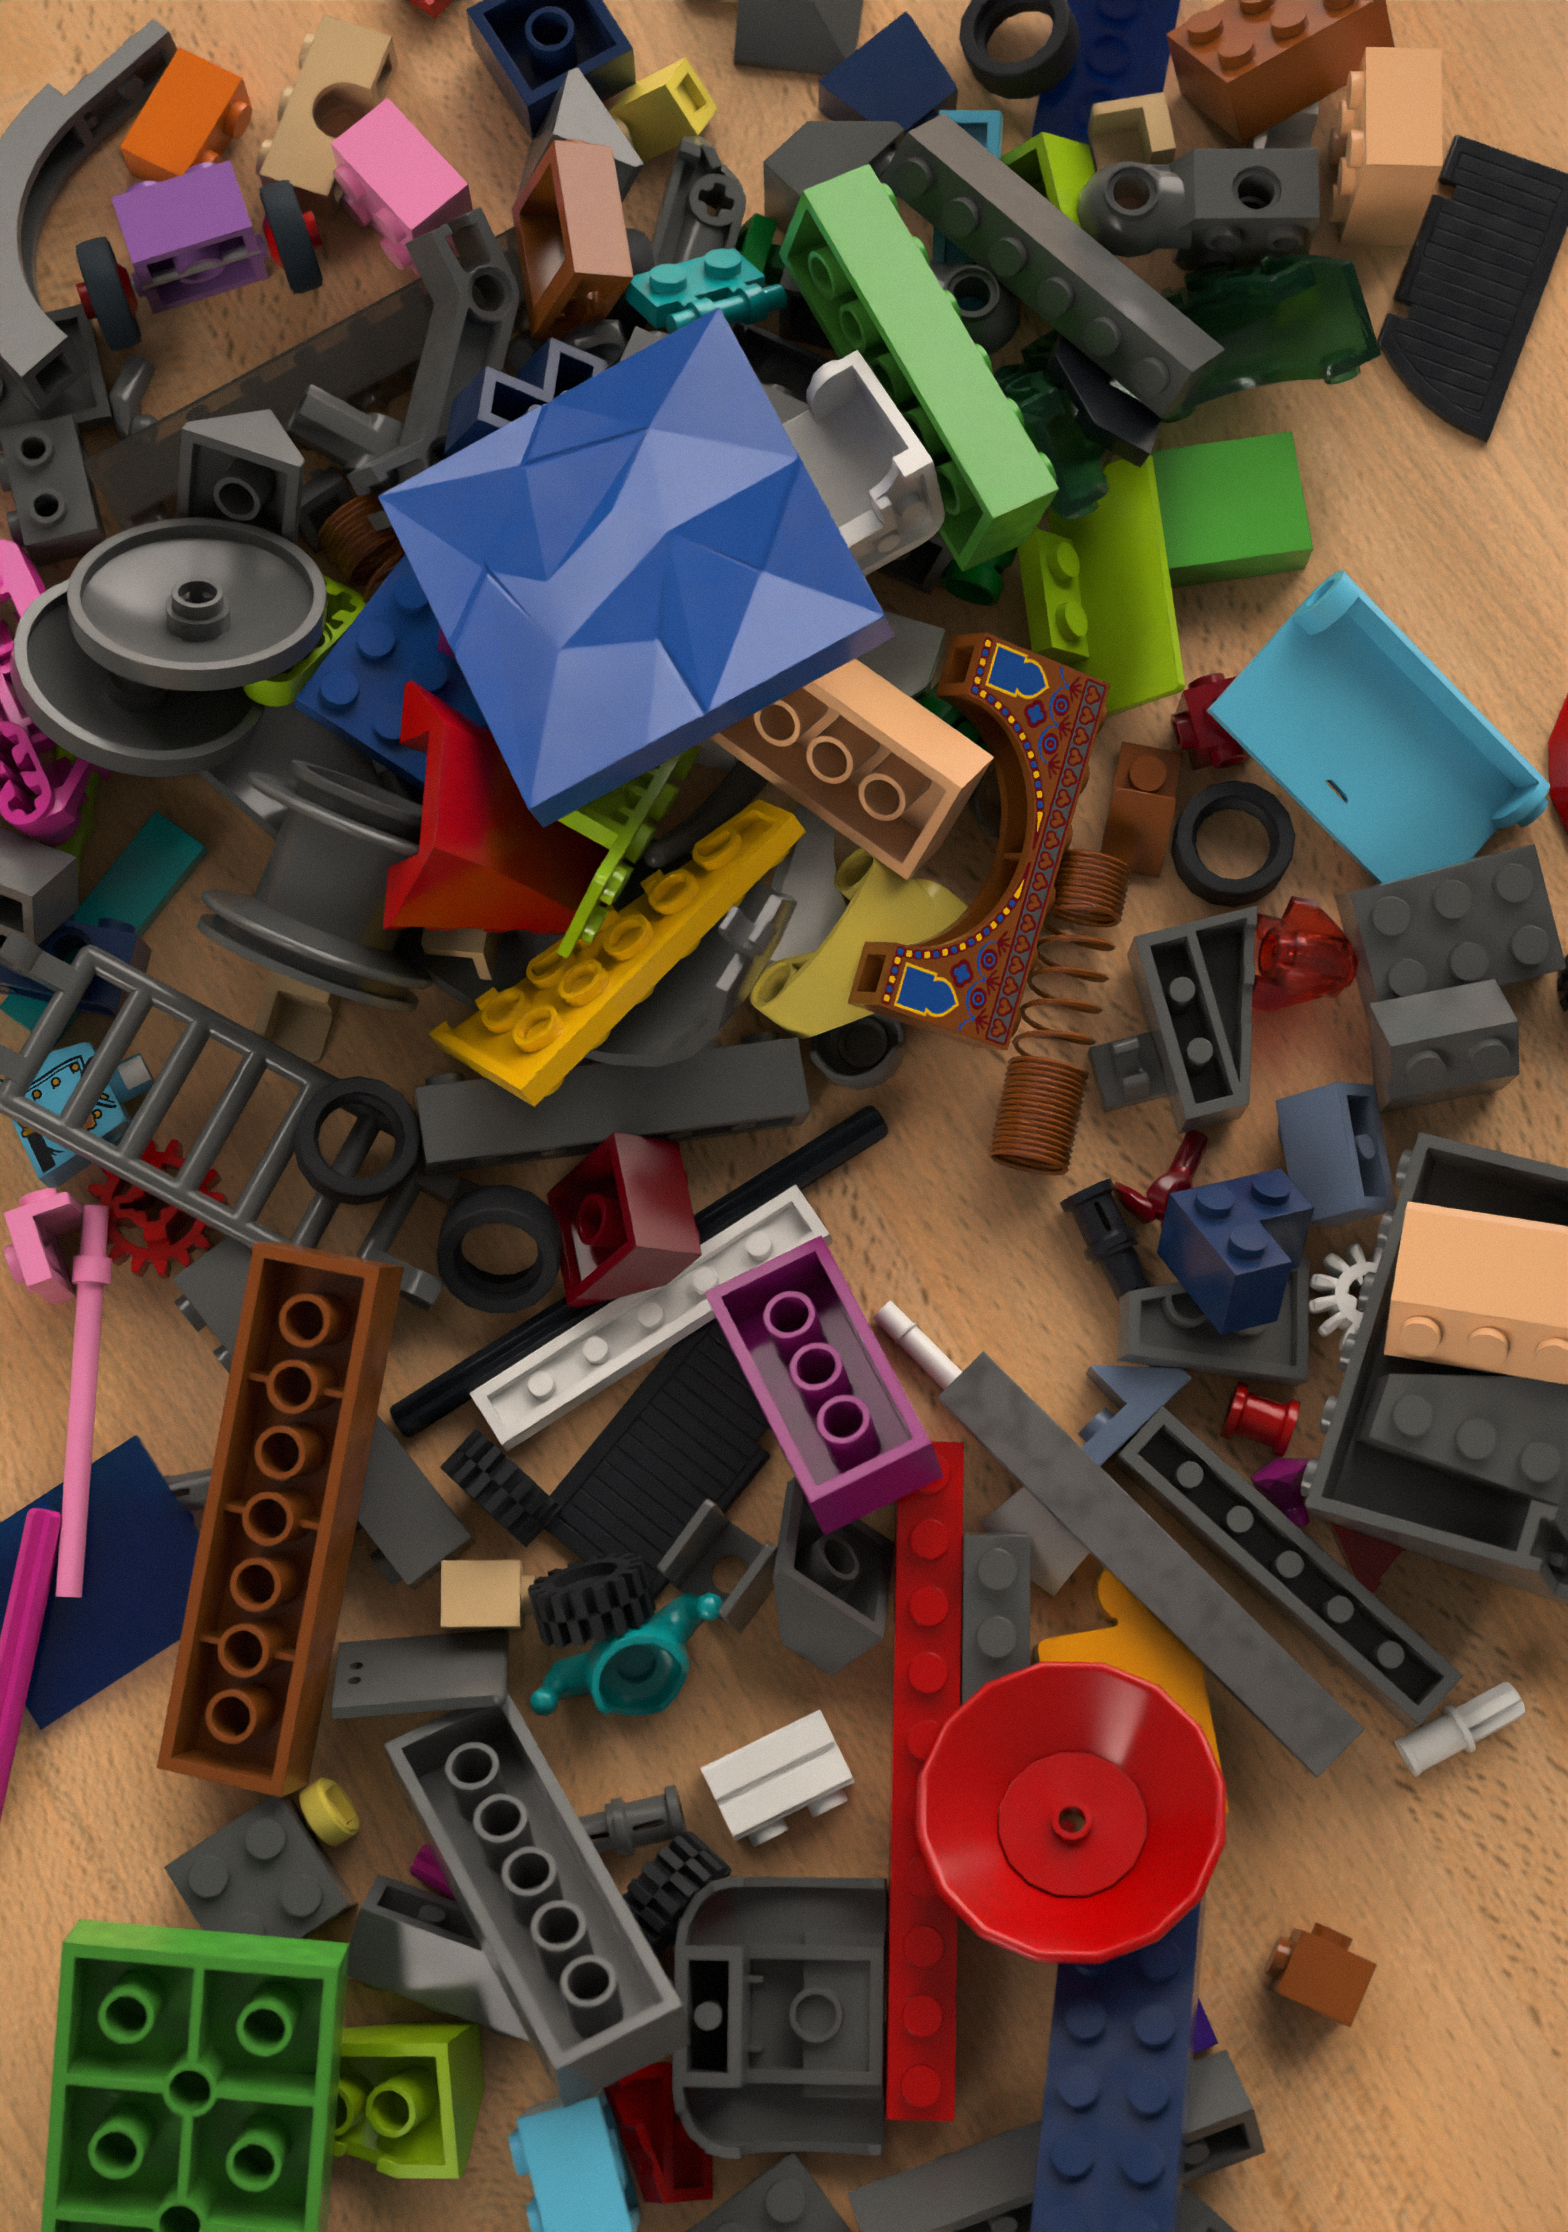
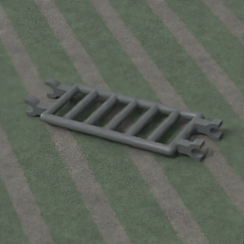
M11 930L0 949V965L42 984L55 993L19 1054L0 1044V1079L3 1080L0 1085V1113L252 1249L254 1242H284L315 1249L340 1202L332 1201L318 1191L290 1240L261 1225L256 1220L295 1152L294 1140L301 1113L316 1092L333 1081L340 1079L97 946L86 945L82 947L71 965ZM97 975L130 994L60 1115L24 1096L92 979ZM154 1006L187 1024L120 1143L118 1146H115L87 1131L83 1126L149 1011ZM211 1037L244 1055L174 1178L141 1160V1157ZM268 1068L301 1086L232 1209L198 1190ZM357 1103L339 1107L358 1118L330 1167L342 1176L351 1178L355 1177L380 1130L395 1138L393 1127L383 1113L372 1106ZM419 1147L416 1163L400 1188L389 1194L355 1257L403 1266L404 1271L399 1295L428 1312L444 1286V1282L427 1272L413 1268L387 1254V1251L420 1191L451 1207L463 1194L482 1186L460 1178L453 1173L424 1176Z

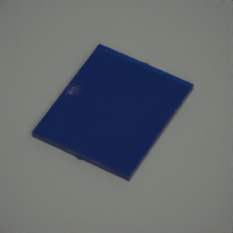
M138 1435L130 1438L91 1464L82 1598L55 1597L58 1568L57 1554L25 1703L40 1730L46 1728L181 1639L200 1533L194 1525L193 1514L190 1511H186L176 1499L177 1496L169 1488L165 1477ZM63 1483L0 1523V1637L27 1513L33 1508H43L61 1513Z

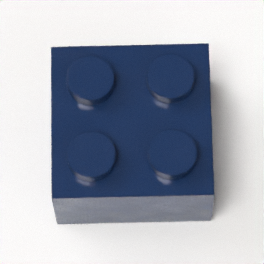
M483 0L466 9L473 48L532 140L568 70L579 68L601 102L636 84L633 47L603 0Z

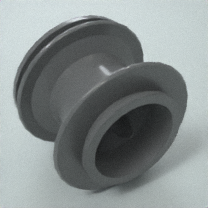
M292 760L289 767V772L297 776V781L268 773H249L247 776L249 785L265 796L287 806L288 809L255 894L245 895L220 889L203 891L201 896L203 903L216 914L201 915L197 925L199 931L217 944L254 963L315 988L383 1009L399 1012L415 1011L419 998L410 988H429L433 985V979L425 969L402 957L395 950L402 930L383 929L388 867L419 854L423 805L352 776L300 760Z

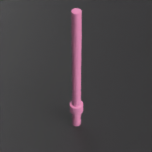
M83 1205L80 1255L73 1256L71 1283L78 1284L55 1597L82 1598L103 1292L104 1286L111 1285L112 1258L106 1257L109 1207L103 1205Z

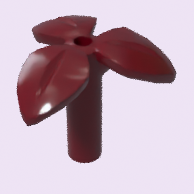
M1196 1130L1186 1132L1168 1172L1153 1182L1146 1192L1147 1197L1142 1196L1122 1183L1115 1182V1189L1113 1191L1124 1208L1143 1224H1149L1156 1219L1161 1221L1162 1229L1169 1194L1193 1188L1192 1179L1209 1146V1138Z

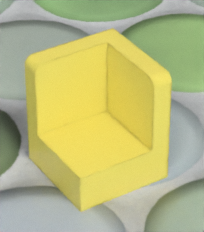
M685 57L630 86L609 113L612 117H617L625 123L631 134L634 150L640 159L646 162L677 147L682 137L698 136L718 107Z

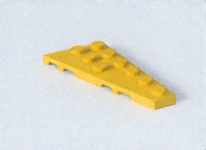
M757 799L695 843L692 851L693 859L681 868L666 875L659 869L640 882L645 893L619 912H617L612 904L605 907L609 910V913L591 944L579 939L567 959L556 953L563 938L529 961L526 969V978L513 987L498 992L495 987L491 988L474 1000L480 1009L478 1012L454 1029L445 1021L429 1032L428 1035L441 1051L535 1107L544 1097L554 1093L562 1085L565 1076L591 1050L596 1049L606 1041L611 1029L636 1004L643 1002L652 994L656 984L680 959L687 957L698 947L701 938L730 911L732 906L738 907L741 904L746 892L770 868L777 866L787 857L790 848L806 833L805 829L793 813Z

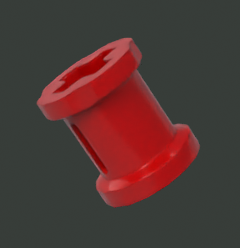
M1238 1381L1227 1407L1220 1437L1230 1439L1237 1435L1270 1446L1274 1455L1283 1457L1291 1440L1301 1404L1293 1399H1290L1285 1404L1249 1392L1248 1384Z

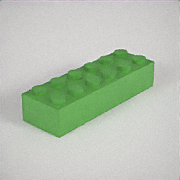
M870 164L803 190L778 254L838 358L842 359L856 350L860 352L934 461L945 510V519L938 531L961 571L968 570L1027 543L1059 490L1056 484L1057 479L1054 467L1044 453L1036 450L1025 431L1024 418L1020 408L1014 400L1005 397L993 376L992 363L986 350L980 344H974L961 321V311L955 297L948 290L942 289L932 272L929 255L924 244L918 237H912L899 215V207L893 191L887 184L880 183Z

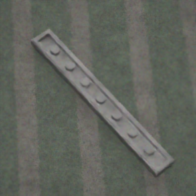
M984 1351L937 1397L936 1400L1314 1777H1319L1362 1733L1364 1728Z

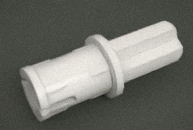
M1502 1682L1457 1708H1454L1451 1704L1443 1707L1444 1715L1404 1737L1395 1739V1745L1414 1777H1417L1423 1771L1463 1749L1468 1753L1476 1751V1742L1522 1718L1526 1713L1524 1703L1517 1690L1509 1682Z

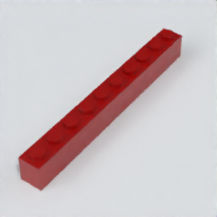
M931 1441L944 1477L895 1501L885 2117L887 2120L955 2121L958 1914L943 1900L935 1889L916 1839L918 1775L943 1722L960 1708L964 1442Z

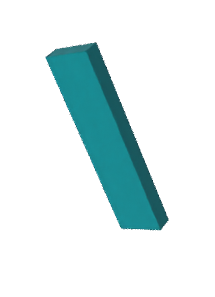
M155 811L79 906V909L75 911V921L97 926L99 918L119 920L136 927L135 934L141 938L208 854L207 848L159 812ZM81 948L71 951L66 956L64 962L71 965ZM9 994L0 1005V1009L21 1026L32 1032L48 1003ZM76 1009L74 1010L72 1016L67 1022L65 1028L60 1034L55 1045L59 1042V1040L75 1022V1020L82 1013V1011H77Z

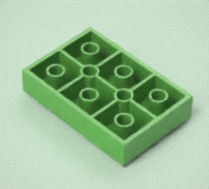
M79 1919L62 1942L41 2232H327L350 1943Z

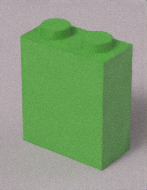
M1292 432L1151 451L1171 588L1305 570L1313 550Z

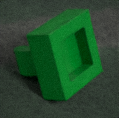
M754 213L740 227L735 249L765 275V284L771 286L780 284L785 267L778 254L781 245L771 244L778 222Z

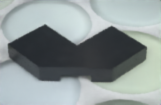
M1058 333L1045 369L1056 388L1067 391L1078 410L1074 419L1085 438L1135 466L1141 467L1151 454L1162 418L1157 416L1138 399L1110 385L1112 377L1062 334Z

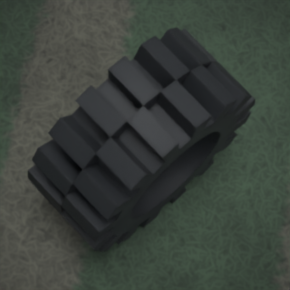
M477 1429L440 1466L455 1483L525 1547L562 1510L534 1480Z
M610 1553L602 1559L600 1555L589 1557L587 1562L580 1564L577 1560L568 1563V1568L566 1569L556 1568L549 1571L548 1576L537 1578L534 1581V1585H530L528 1588L541 1640L547 1646L555 1644V1647L564 1648L570 1643H573V1647L584 1646L588 1640L595 1639V1643L607 1640L606 1636L613 1633L620 1636L628 1632L627 1627H639L644 1624V1619L652 1618L656 1610L643 1558L640 1555L635 1557V1553H626L622 1556L620 1553Z
M686 1831L682 1836L678 1835L671 1841L669 1847L664 1846L659 1850L656 1858L652 1862L648 1861L641 1869L642 1873L640 1876L629 1883L626 1887L627 1893L622 1895L656 1958L661 1956L666 1948L669 1950L676 1944L679 1921L693 1896L711 1881L727 1878L731 1874L730 1866L692 1831Z

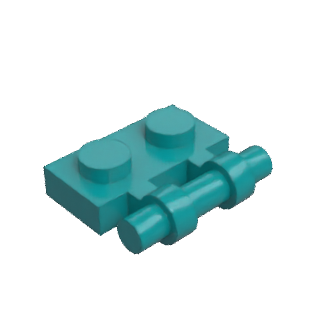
M735 248L715 249L706 253L705 256L677 264L657 265L648 272L634 275V278L626 288V301L656 329L666 326L669 335L720 307L728 324L741 321L745 325H750L766 320L769 312L780 310L787 306V295L783 286L775 284L765 287V275Z

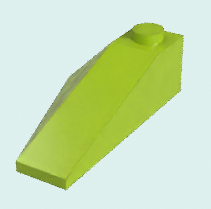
M416 2021L343 2028L333 2155L341 2157L344 2154H348L376 2164V2171L395 2178L460 2179L465 2175L485 2089L479 2024L473 2021Z

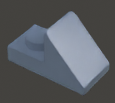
M1090 1366L1086 1375L1120 1411L1114 1416L1106 1407L1101 1410L1078 1433L1086 1442L1081 1448L1101 1467L1162 1406H1165L1192 1377L1183 1368Z

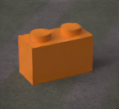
M179 47L120 145V150L129 173L143 181L161 182L184 175L189 168L200 163H222V155L232 138L238 139L244 134L252 116V106L243 78Z

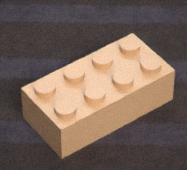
M856 658L709 738L906 880L941 847L994 756Z

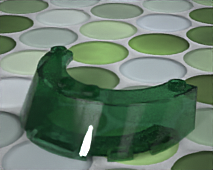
M1309 254L1266 256L1261 261L1263 269L1259 266H1249L1235 270L1233 262L1187 273L1184 277L1185 287L1173 291L1171 287L1162 289V297L1220 344L1225 351L1196 393L1165 415L1161 422L1171 423L1182 420L1192 415L1199 404L1253 387L1310 379H1324L1325 384L1333 385L1348 381L1359 375L1361 372L1360 366L1380 356L1381 352L1353 261ZM1054 328L1020 350L1024 360L1022 364L1002 366L993 376L1005 397L1014 400L1020 408L1024 418L1025 431L1036 450L1044 453L1054 467L1057 479L1056 484L1059 490L1048 509L1065 520H1072L1094 512L1099 507L1098 500L1109 492L1110 486L1106 475L1103 473L1104 468L1114 453L1085 438L1074 419L1078 410L1065 389L1058 390L1045 369L1059 333ZM1114 378L1111 379L1110 385L1136 398Z

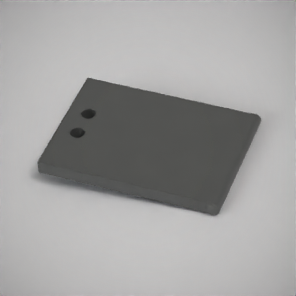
M490 1630L339 1642L331 1706L333 1719L502 1706L506 1703L509 1633L507 1630Z

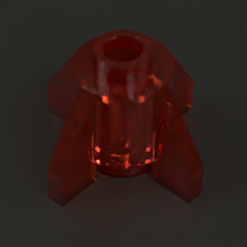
M1291 896L1282 918L1257 913L1255 932L1258 939L1262 940L1258 953V970L1260 975L1255 974L1252 991L1253 1009L1271 1012L1321 997L1334 998L1344 988L1352 984L1357 972L1358 960L1352 951L1349 937L1316 901Z

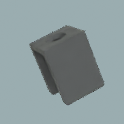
M707 1498L663 1557L657 1569L674 1587L683 1593L702 1596L711 1592L720 1596L723 1605L718 1611L721 1615L719 1619L741 1634L774 1589L773 1575L778 1548L770 1542L765 1546L731 1523L717 1504ZM735 1556L743 1559L748 1564L749 1569L731 1594H728L716 1588L713 1582V1570L716 1564L723 1558Z

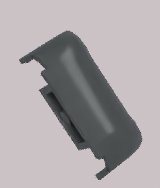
M735 1876L711 1881L693 1896L679 1921L675 1944L674 1991L683 2005L690 2044L673 2052L672 2088L676 2113H678L688 2136L703 2148L705 2153L725 2159H740L748 2154L768 2152H831L882 2156L884 2153V2012L887 1878Z

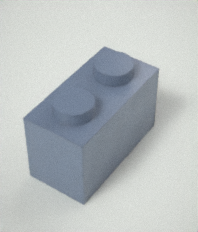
M1335 1082L1275 1100L1279 1119L1278 1136L1284 1148L1288 1177L1314 1207L1310 1226L1336 1227L1381 1215L1387 1210L1395 1211L1396 1201L1375 1085Z

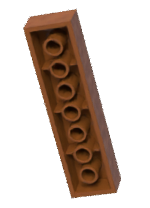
M254 1242L157 1763L158 1769L278 1797H284L308 1786L402 1282L403 1266L284 1242Z

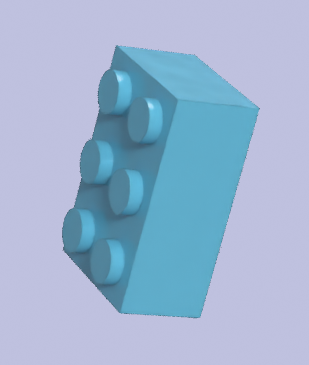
M602 2088L567 2107H564L559 2097L531 2105L516 2119L518 2129H514V2133L508 2137L518 2176L530 2174L536 2196L531 2198L530 2204H526L531 2232H636L642 2219V2214L624 2144L604 2089Z

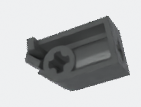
M684 136L680 140L668 174L666 188L650 241L655 266L677 264L705 256L706 253L715 249L735 248L746 209V196L741 183L726 165L722 166L715 148L703 137ZM707 206L716 209L715 217L706 214Z

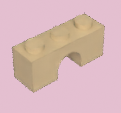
M323 14L316 34H307L303 41L298 62L301 71L294 88L287 86L282 93L277 111V120L280 123L273 140L266 139L259 150L256 161V174L260 176L263 186L280 180H289L295 191L301 212L312 211L315 217L335 223L342 207L340 198L344 196V191L333 175L337 165L331 143L336 138L324 134L321 129L325 122L338 112L356 110L368 114L383 102L398 63L392 36Z

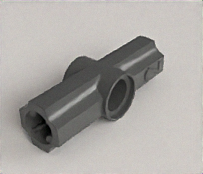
M310 384L288 421L286 433L291 439L343 466L342 472L347 477V474L397 448L404 424L392 417L379 413L367 415L343 400L323 391V389ZM431 452L430 466H433L441 460L435 453ZM394 468L387 471L386 473L389 478L378 484L371 485L370 492L382 494L402 483L398 470Z

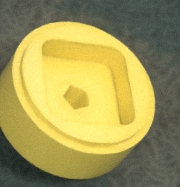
M322 1777L300 1792L299 1802L304 1814L306 1827L312 1833L318 1835L325 1843L332 1847H338L358 1833L359 1816L347 1793L335 1781Z

